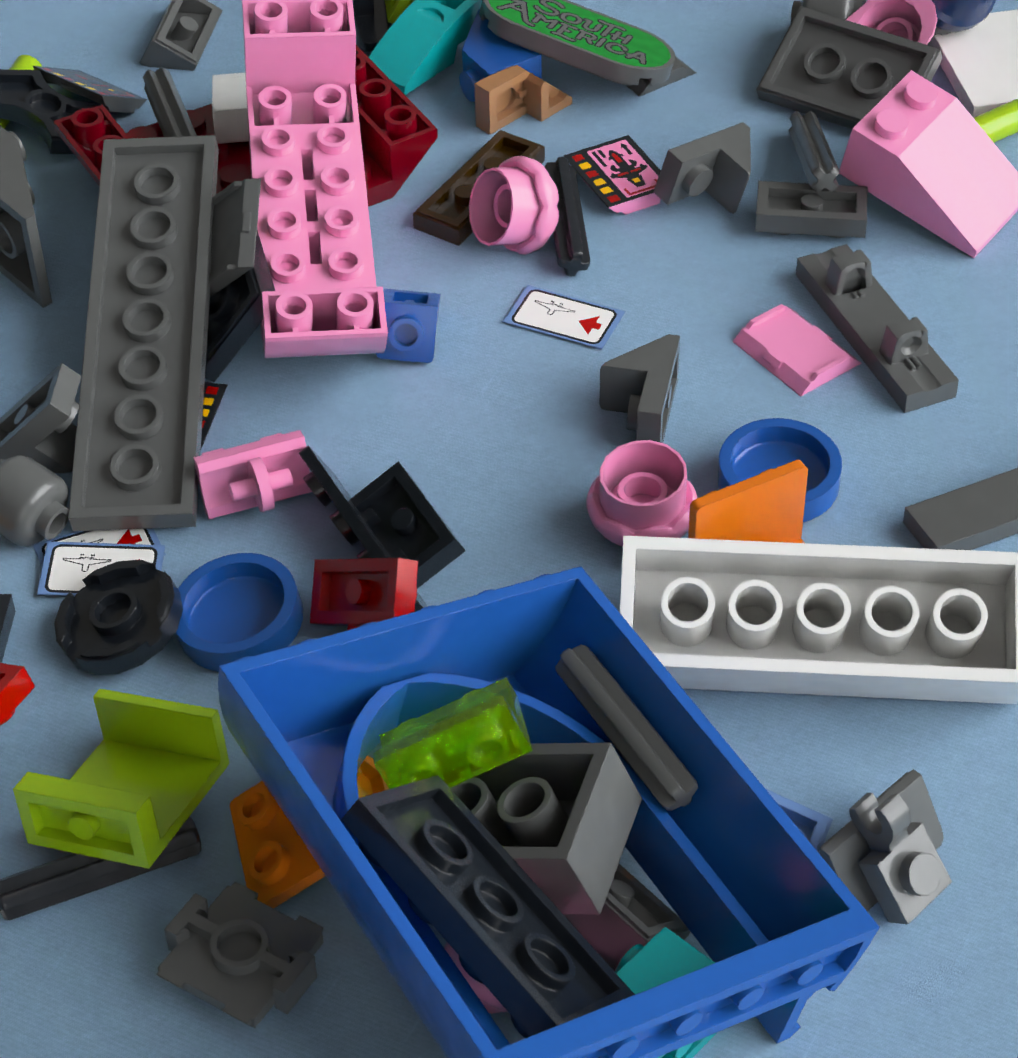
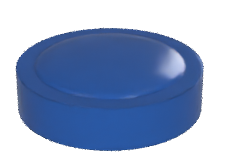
M768 418L753 421L733 431L722 444L718 463V487L720 490L759 475L765 470L774 469L795 460H801L808 468L804 523L822 515L835 502L840 488L841 454L829 436L807 423L785 418Z
M236 553L216 558L193 571L178 588L183 606L180 623L175 632L178 641L189 659L197 665L212 671L219 672L220 665L231 663L242 657H253L288 647L297 636L302 625L303 603L291 572L281 562L266 555Z

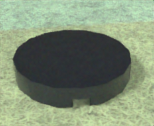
M144 560L118 561L96 569L85 577L83 582L86 586L75 597L70 591L61 602L54 622L56 642L77 669L94 675L119 674L143 665L164 649L178 629L183 606L178 588L165 571L157 570L153 563Z

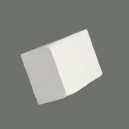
M245 73L212 75L213 123L216 140L219 144L249 141Z

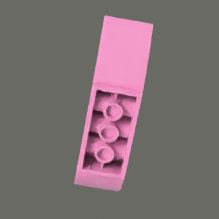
M242 0L251 179H261L257 230L275 291L262 292L263 320L261 322V335L264 357L283 358L384 353L388 330L383 286H376L355 85L356 29L353 1Z

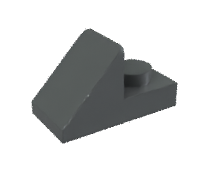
M742 122L669 149L654 193L669 205L706 191L730 213H736L751 173L750 128Z
M665 335L605 362L600 368L599 405L604 410L627 413V430L637 431L636 441L652 440L660 443L664 442L678 383L680 335Z
M61 363L0 418V459L23 455L32 458L53 473H70L73 471L77 426L72 421L79 409V403L75 401L81 375Z

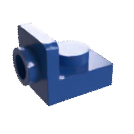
M384 288L388 337L384 353H376L377 357L399 361L432 362L441 294Z

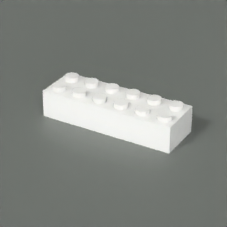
M623 536L620 614L682 689L1018 704V552Z

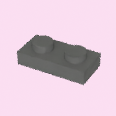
M758 181L755 232H771L779 235H824L833 238H865L868 187L839 185L833 192L824 188L817 193L812 190L809 183Z

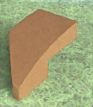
M518 65L501 70L474 83L476 127L489 135L525 114H529L542 122L572 104L571 96Z

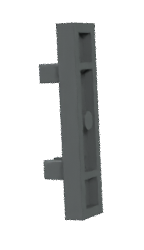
M845 244L831 248L823 253H813L797 258V278L904 413L956 398L959 380L928 343V330L917 317L909 320L872 275L871 261L861 249L853 252Z

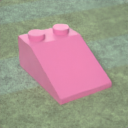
M911 70L852 128L839 174L858 186L868 187L870 194L972 258H975L1018 211L1017 170L955 96Z

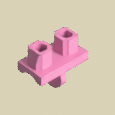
M297 430L286 434L277 433L262 437L259 441L228 449L220 448L204 452L201 456L193 457L204 510L208 519L258 507L261 512L273 510L276 501L312 492L303 479L310 473V470L299 454L306 447L305 437L302 432Z

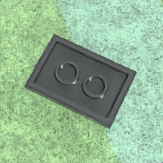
M800 6L756 91L758 98L804 114L811 111L819 119L852 129L911 70L931 82L942 61L941 49Z

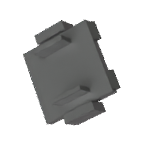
M234 882L232 886L227 885L209 908L207 899L195 893L166 926L164 931L168 950L171 952L158 966V973L156 975L241 1022L256 1028L274 1004L276 1009L288 1015L315 981L317 971L314 954L324 943L322 934L324 927L301 915L294 920L258 901L257 892Z

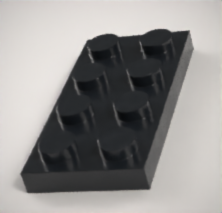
M439 775L358 798L341 819L358 839L359 847L366 858L387 872L408 896L409 905L414 913L424 922L435 927L459 955V961L468 975L484 984L510 1013L514 1027L524 1038L635 995Z

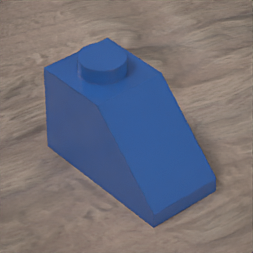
M478 9L462 48L463 72L460 73L459 82L465 97L475 103L474 83L515 65L542 79V54L513 44L495 35L487 27L489 20H481L479 16L480 9Z

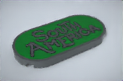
M482 0L479 16L482 21L489 20L487 27L498 37L601 78L623 85H638L640 78H651L650 85L654 86L664 83L671 75L676 57L673 49L664 40L644 29L568 0Z

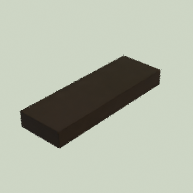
M500 130L413 213L414 229L459 246L473 233L469 218V202L476 179L484 170L498 168L503 161L514 156L528 157L542 164L545 161V146Z

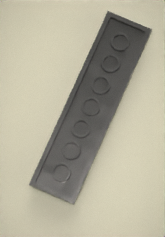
M216 135L104 140L68 515L73 531L196 527L199 482L193 457L200 456L210 303L209 277L211 276L213 197L216 195L219 154Z

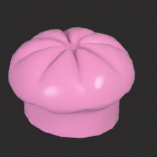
M524 156L511 157L503 161L498 168L484 170L476 179L469 202V218L474 235L480 243L487 246L503 245L507 249L522 255H527L541 249L550 238L558 223L559 210L557 204L559 194L557 186L540 162Z
M652 440L631 441L616 447L605 457L600 467V475L593 481L588 491L586 506L593 526L606 539L623 547V536L681 538L689 530L690 504L693 500L697 499V494L691 482L687 480L686 463L679 452L667 444Z

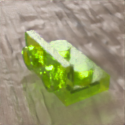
M506 677L482 689L473 690L460 699L418 718L409 719L398 727L380 734L382 748L373 753V759L376 769L389 789L439 775L448 787L451 788L529 753L533 749L518 696Z

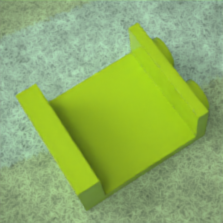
M99 689L94 694L93 699L103 736L102 742L70 780L27 772L13 788L28 844L149 869L230 764L219 710Z

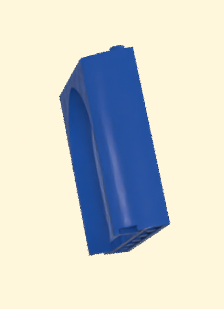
M581 566L554 574H543L532 580L496 590H485L477 595L438 606H427L419 611L380 622H369L358 628L322 638L307 639L293 646L253 657H242L231 663L219 666V703L230 733L447 1058H657L755 1016L777 1044L789 1039L801 1028L797 1020L807 1000L817 990L826 987L829 991H835L859 961L880 928ZM582 644L590 648L697 781L698 789L692 796L693 800L687 806H680L673 811L663 809L614 747L642 797L625 847L715 963L510 1044L429 925L411 909L408 896L383 868L366 858L359 847L358 839L341 819L359 798L357 786V771L368 754L395 730L444 732L489 744L610 742L558 676L555 666L561 659L560 654L565 649H573Z

